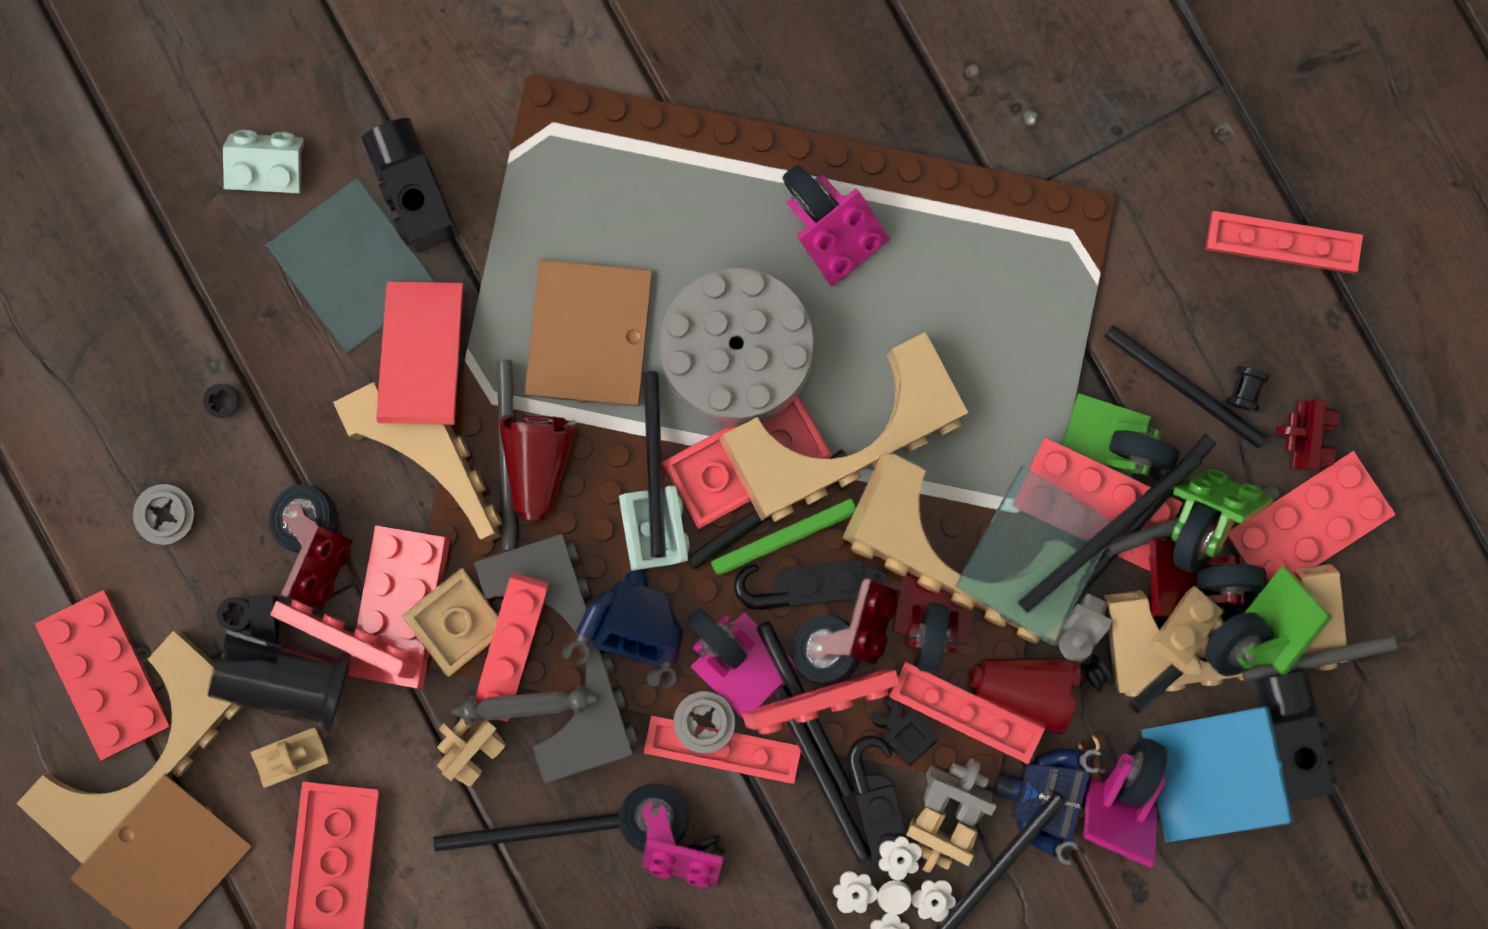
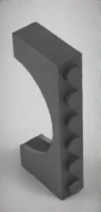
M560 534L474 562L486 600L505 596L512 572L548 582L549 585L543 603L558 612L576 633L587 609L585 600L592 597L585 576L577 577L574 563L580 562L573 540L566 542L565 536ZM589 640L587 643L590 656L586 661L585 690L589 694L597 695L599 700L591 704L585 711H582L581 715L574 714L570 721L553 737L533 746L544 784L634 755L632 747L639 745L632 723L625 725L620 711L627 708L621 687L613 688L609 673L615 671L610 653L593 648L592 640Z

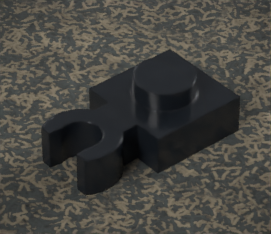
M886 697L884 704L890 709L891 714L888 717L882 718L872 710L869 713L870 720L875 726L889 730L883 736V741L911 767L937 742L938 738L912 711L902 718L898 714L897 703L892 698Z

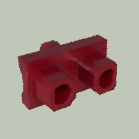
M1325 400L1296 401L1295 413H1289L1288 427H1276V435L1286 437L1285 451L1291 452L1290 469H1319L1320 466H1331L1334 464L1336 450L1333 445L1322 444L1323 430H1336L1339 421V411L1325 406Z

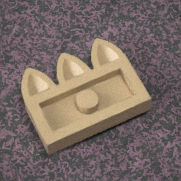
M1194 586L1182 597L1150 645L1183 673L1190 676H1202L1203 671L1197 655L1206 657L1205 649L1210 639L1209 636H1212L1224 624L1220 617L1223 610Z

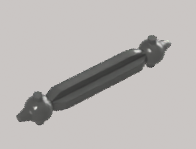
M578 685L577 689L573 690L570 694L563 691L491 697L480 703L476 701L475 696H469V699L463 701L460 706L452 709L451 712L452 715L461 717L465 721V725L470 726L472 722L480 717L494 720L557 714L569 708L574 710L575 715H581L582 711H585L591 704L598 702L599 698L597 695L589 694L583 685Z

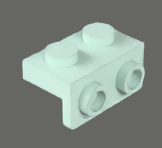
M239 130L234 132V134H229L223 145L224 189L300 193L302 188L301 152L304 147V138L294 137L292 133L277 132L271 136L256 135V132L251 130Z
M675 485L663 488L666 557L663 558L651 557L648 491L619 495L631 571L670 566L688 561L689 539L683 531L681 519L683 503L681 497L677 494Z

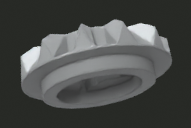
M159 484L146 489L138 497L133 509V521L139 534L147 541L159 545H168L181 541L192 530L195 512L191 498L180 488L169 484ZM172 502L170 513L178 522L164 521L162 525H159L157 523L159 516L150 509L151 506L164 509Z
M697 692L686 697L678 705L673 725L678 740L687 749L705 754L718 751L729 742L735 728V716L729 703L721 696L712 692ZM714 708L711 722L719 732L716 733L713 730L705 729L702 734L699 733L697 738L694 737L698 724L689 714L692 712L695 715L704 716Z

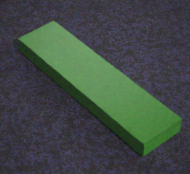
M852 499L846 500L711 561L716 575L721 576L852 517L856 510Z

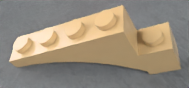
M375 382L333 402L349 437L356 440L366 437L379 441L413 459L432 474L454 497L468 516L480 540L489 543L502 536L498 526L502 525L500 515L493 504L487 505L482 494L486 490L485 483L477 470H471L466 460L470 456V451L462 436H455L451 425L377 423L376 412L379 384Z

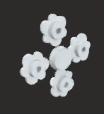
M904 836L897 837L895 842L887 840L880 845L879 852L882 858L879 860V867L883 871H888L890 877L894 880L885 883L878 893L876 888L870 885L871 879L867 874H860L858 876L853 871L844 872L840 877V884L835 885L833 888V894L838 898V909L843 913H850L853 910L863 913L867 910V904L874 902L877 898L879 906L887 913L881 920H873L870 924L871 929H910L906 922H900L898 914L904 913L909 908L911 902L918 908L920 918L928 919L931 917L937 922H941L949 914L948 909L953 908L956 904L954 896L950 895L952 892L951 885L946 880H939L935 883L931 880H925L921 885V889L914 891L913 894H911L910 888L904 882L898 881L904 879L907 872L915 873L918 870L917 860L922 855L920 846L916 843H909ZM899 857H903L901 861H897ZM854 892H858L856 896L852 895Z

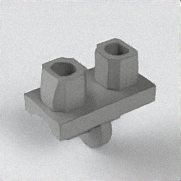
M1086 594L1081 604L1077 603L1060 624L1054 640H1050L1049 644L1059 646L1060 652L1070 661L1082 662L1086 660L1094 646L1110 628L1112 620L1104 616L1107 603L1091 594Z
M971 758L964 767L953 763L949 772L930 765L926 773L928 786L923 798L926 807L937 812H943L950 798L961 802L955 812L956 818L971 827L976 826L984 813L992 816L997 807L996 803L992 802V791L985 788L988 783V777L979 774V761Z

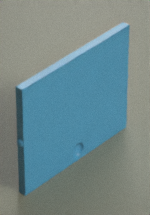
M1268 706L1141 730L1143 738L1154 740L1162 744L1167 750L1166 775L1163 777L1166 783L1156 799L1165 843L1294 822L1282 771L1283 764L1280 761Z

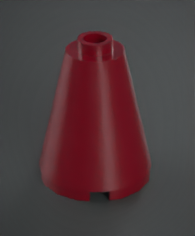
M523 414L522 422H512V415L501 416L500 431L513 509L521 513L522 519L543 520L544 514L552 513L576 433V421L572 420L565 425V418Z
M984 658L981 665H974L970 687L976 688L975 694L977 697L1053 734L1062 735V733L1067 731L1075 709L1077 699L1073 698L1074 685H1080L1081 665L1080 662L1068 659Z

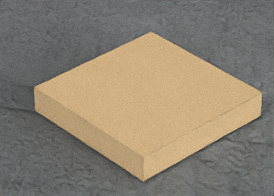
M460 568L400 615L448 677L491 644L499 617L463 568Z

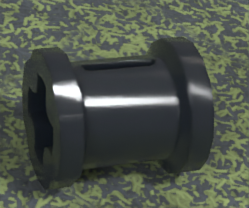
M1237 366L1235 373L1238 374L1232 395L1227 397L1226 404L1257 413L1260 407L1257 404L1263 383L1268 382L1269 375L1248 367Z

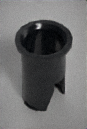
M226 630L220 662L214 665L207 696L318 725L320 730H323V737L328 738L337 711L351 654L345 651L344 656L340 655L335 658Z

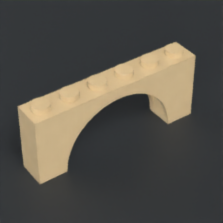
M926 332L892 348L886 354L892 368L895 383L893 409L882 433L865 449L855 454L835 459H818L803 456L777 442L762 426L758 417L721 436L719 440L761 521L770 516L774 522L781 520L795 512L792 505L803 499L806 500L808 505L828 495L825 488L839 482L841 487L853 483L862 477L859 472L860 470L870 465H873L875 469L881 455L895 453L903 448H906L908 453H911L929 443L926 436L938 430L941 436H944L962 426L959 419L968 414V411Z
M893 453L881 455L843 536V539L853 543L851 550L867 558H872L873 555H876L886 560L884 566L897 574L905 576L909 572L920 578L918 584L936 593H939L940 589L953 595L951 601L963 608L972 610L973 606L986 612L984 615L986 620L996 625L1005 627L1006 623L1018 629L1017 635L1029 642L1038 644L1039 640H1054L1089 561L1027 614L1019 606L1018 601L1077 550L1059 540L1045 541L1035 558L1025 568L1004 580L985 583L961 576L951 570L937 557L922 529L919 514V495L926 470Z
M1331 564L1293 569V574L1332 616L1331 620L1303 654L1347 645L1340 572ZM1142 590L1104 595V601L1107 603L1106 617L1112 620L1108 630L1112 672L1115 680L1114 685L1119 693L1125 692L1126 696H1136L1171 664L1150 645L1160 630L1153 620L1148 598ZM1201 657L1199 661L1203 671L1202 676H1190L1184 673L1165 691L1182 690L1186 688V684L1201 682V685L1215 686L1222 684L1226 678L1238 677L1239 680L1243 681L1244 679L1242 673L1230 677L1220 675L1208 663L1206 657ZM1337 663L1315 667L1314 669L1331 670L1337 667Z
M173 631L147 659L162 677L169 693L172 708V724L169 739L161 757L153 768L132 785L111 793L85 792L63 783L52 774L42 775L17 803L19 807L82 864L164 773L170 778L173 775L179 778L193 763L190 756L199 746L205 749L217 737L219 731L215 728L226 717L230 721L244 707L207 696L215 663L179 631Z

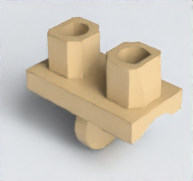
M480 717L471 726L465 725V721L461 718L453 729L446 723L439 727V730L446 737L437 746L445 754L437 764V767L447 779L452 781L455 778L471 786L482 772L481 768L470 760L474 754L481 749L493 759L506 746L505 742L495 731L497 728L491 720Z
M317 727L250 752L258 769L263 788L330 763Z
M925 806L917 819L912 817L907 827L906 836L922 843H918L922 851L921 857L926 859L922 870L930 873L935 864L948 870L952 863V859L940 854V852L969 866L974 857L975 847L973 846L978 828L959 821L952 835H949L939 830L946 813L944 811L937 812Z

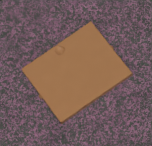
M539 260L525 395L578 400L579 403L589 401L639 406L652 270L600 266L598 263L589 265Z
M164 773L70 877V880L107 908L113 917H118L132 929H178L252 845L212 813L210 807H205Z

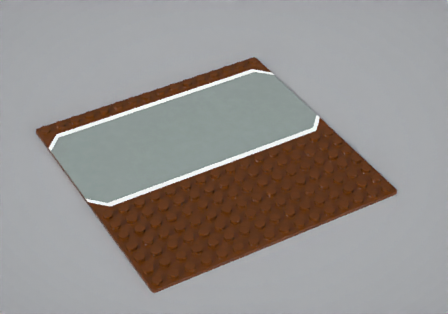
M530 75L525 80L457 393L455 425H451L456 437L462 436L470 451V456L466 460L471 470H477L485 483L486 490L482 494L487 505L493 504L501 518L497 361L512 360L514 422H522L523 414L565 418V425L572 420L576 421V433L552 513L544 514L543 520H525L521 518L520 512H516L517 547L520 548L560 534L565 536L566 542L573 540L580 562L574 563L578 578L585 576L592 597L585 600L588 608L601 592L610 591L618 581L624 580L627 573L632 572L619 495L648 491L643 373L647 371L658 372L662 462L726 428V426H720L701 419L677 399L665 377L659 347L660 331L665 314L676 296L699 277L721 269H753L771 275L789 287L799 298L809 316L813 332V363L807 384L798 396L831 455L840 449L847 456L855 454L870 446L879 437L888 423L895 397L893 372L886 354L892 348L924 332L927 333L968 414L959 419L962 426L944 436H941L938 430L926 436L929 443L911 453H908L907 449L903 448L893 454L926 470L920 488L919 514L925 537L937 557L946 564L981 569L979 582L992 583L1004 580L1025 568L1035 558L1044 542L1047 541L1050 524L1012 507L1011 504L1043 437L1062 445L1075 403L1115 198L1110 193ZM796 165L804 168L815 181V178L823 174L843 197L855 188L858 189L890 238L886 244L832 287L827 283L797 238V235L805 229V226L786 204L790 198L794 200L795 198L786 187L782 177ZM539 260L589 265L598 263L600 266L652 270L639 406L589 401L579 403L578 400L525 395ZM734 346L732 349L739 350L742 347ZM662 465L663 488L674 486ZM873 465L860 470L859 472L862 477L845 487H841L839 482L825 488L828 495L808 505L806 500L803 499L792 505L795 512L781 520L774 522L772 517H770L696 570L693 569L688 561L670 566L635 570L647 575V588L663 592L669 597L670 609L679 622L683 635L677 661L672 663L671 666L677 675L676 684L671 688L662 687L664 681L663 674L660 676V683L657 687L649 686L647 682L648 672L658 666L610 653L615 671L609 673L613 688L621 687L627 708L622 710L674 720L678 705L689 695L697 692L717 694L691 668L701 657L693 646L699 642L706 650L710 648L686 622L699 608L704 610L724 631L728 628L720 619L725 614L732 622H735L744 612L758 626L770 621L785 653L792 660V646L795 635L799 628L811 618L821 615H833L851 624L858 599L761 610L746 607L741 604L735 595L734 582L739 571L748 565H758V570L749 574L745 580L747 591L756 595L773 593L775 576L780 570L785 568L862 560V564L888 575V578L880 584L897 590L896 598L898 600L902 575L887 569L884 566L886 560L876 555H873L872 558H867L851 550L853 543L843 539L852 517L721 576L716 575L711 561L846 500L852 499L855 508H857L873 474ZM438 481L427 534L451 539L443 582L460 568H463L484 595L474 562L507 552L502 551V536L489 543L480 540L468 516L454 497ZM752 502L700 530L697 529L683 504V513L681 515L683 531L689 539V552L687 555H691L755 510ZM500 525L498 528L502 535V525ZM875 574L873 579L879 581L880 575ZM504 597L487 600L498 615ZM544 603L518 688L541 693L563 691L570 694L573 690L577 689L578 685L585 687L586 662L576 665L580 657V650L577 647H573L568 659H563L562 650L564 646L568 643L576 642L578 637L570 624L558 612ZM977 607L974 609L969 645L956 643L955 653L947 652L946 643L938 673L927 672L975 696L976 688L970 687L974 665H981L984 658H1023L1027 641L1017 635L1018 629L1006 623L1005 627L986 620L984 618L986 612ZM894 616L889 620L886 630L887 646L885 652L879 657L877 664L860 661L855 672L847 679L882 668L896 670L898 676L905 662L918 668L920 637H917V646L908 645V635L892 633ZM816 643L814 650L820 651L822 645ZM490 645L453 674L480 680ZM429 654L427 669L443 672ZM817 659V661L822 665L831 664L825 661V659ZM798 669L795 670L805 692L828 686L812 682L804 677ZM782 683L777 689L784 687V683ZM893 687L888 688L889 694H890V692H891V690H892ZM771 694L759 707L776 702L773 695ZM889 694L873 700H867L866 696L854 699L852 707L839 711H831V707L817 711L818 719L837 755L848 757L851 746L858 739L865 736H876L883 739V736L889 732L887 728L875 726L869 717V713L872 710L882 718L888 717L891 714L890 709L884 704V699ZM896 700L894 701L898 705V714L904 718L912 711L938 738L937 742L911 767L892 749V756L889 758L885 756L880 748L874 746L868 747L862 754V760L927 773L930 765L949 772L953 763L964 767L969 759L972 758L980 762L979 774L988 777L986 786L990 787L995 786L1004 756L1003 752ZM714 708L704 716L695 715L692 712L689 714L698 725L715 728V725L711 722ZM732 708L735 716V733L798 745L786 721L781 722L782 729L760 734L759 730L746 728L744 719Z

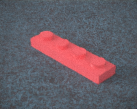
M1212 211L1205 250L1356 274L1358 272L1363 235Z
M515 572L511 573L475 696L476 701L479 703L491 697L517 694L548 589V582ZM509 718L498 719V720L508 722Z
M294 599L291 604L276 601L270 614L271 616L396 676L414 679L419 665L407 659L409 652L390 644L387 645L386 649L375 644L377 637L359 629H356L353 634L343 629L345 622L336 617L324 614L323 618L312 614L314 607Z
M907 662L904 663L898 675L900 685L893 687L888 697L1029 764L1045 729L932 674L918 670L917 667Z
M882 668L837 684L821 687L742 712L746 728L759 730L760 734H766L782 729L781 722L795 718L796 723L815 719L818 717L817 711L831 707V711L850 708L854 705V699L866 696L867 700L887 696L889 694L888 688L900 684L896 670Z
M651 715L644 753L794 784L801 750L798 745L733 732L729 742L718 751L705 754L697 753L687 749L678 740L672 719ZM697 725L694 737L697 738L699 733L702 734V732L705 729L710 731L713 730L716 733H718L719 730L716 728Z

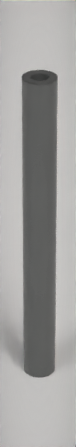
M1394 635L1302 654L1288 673L1397 650L1396 639ZM1272 664L1255 665L1242 673L1245 682L1281 675Z

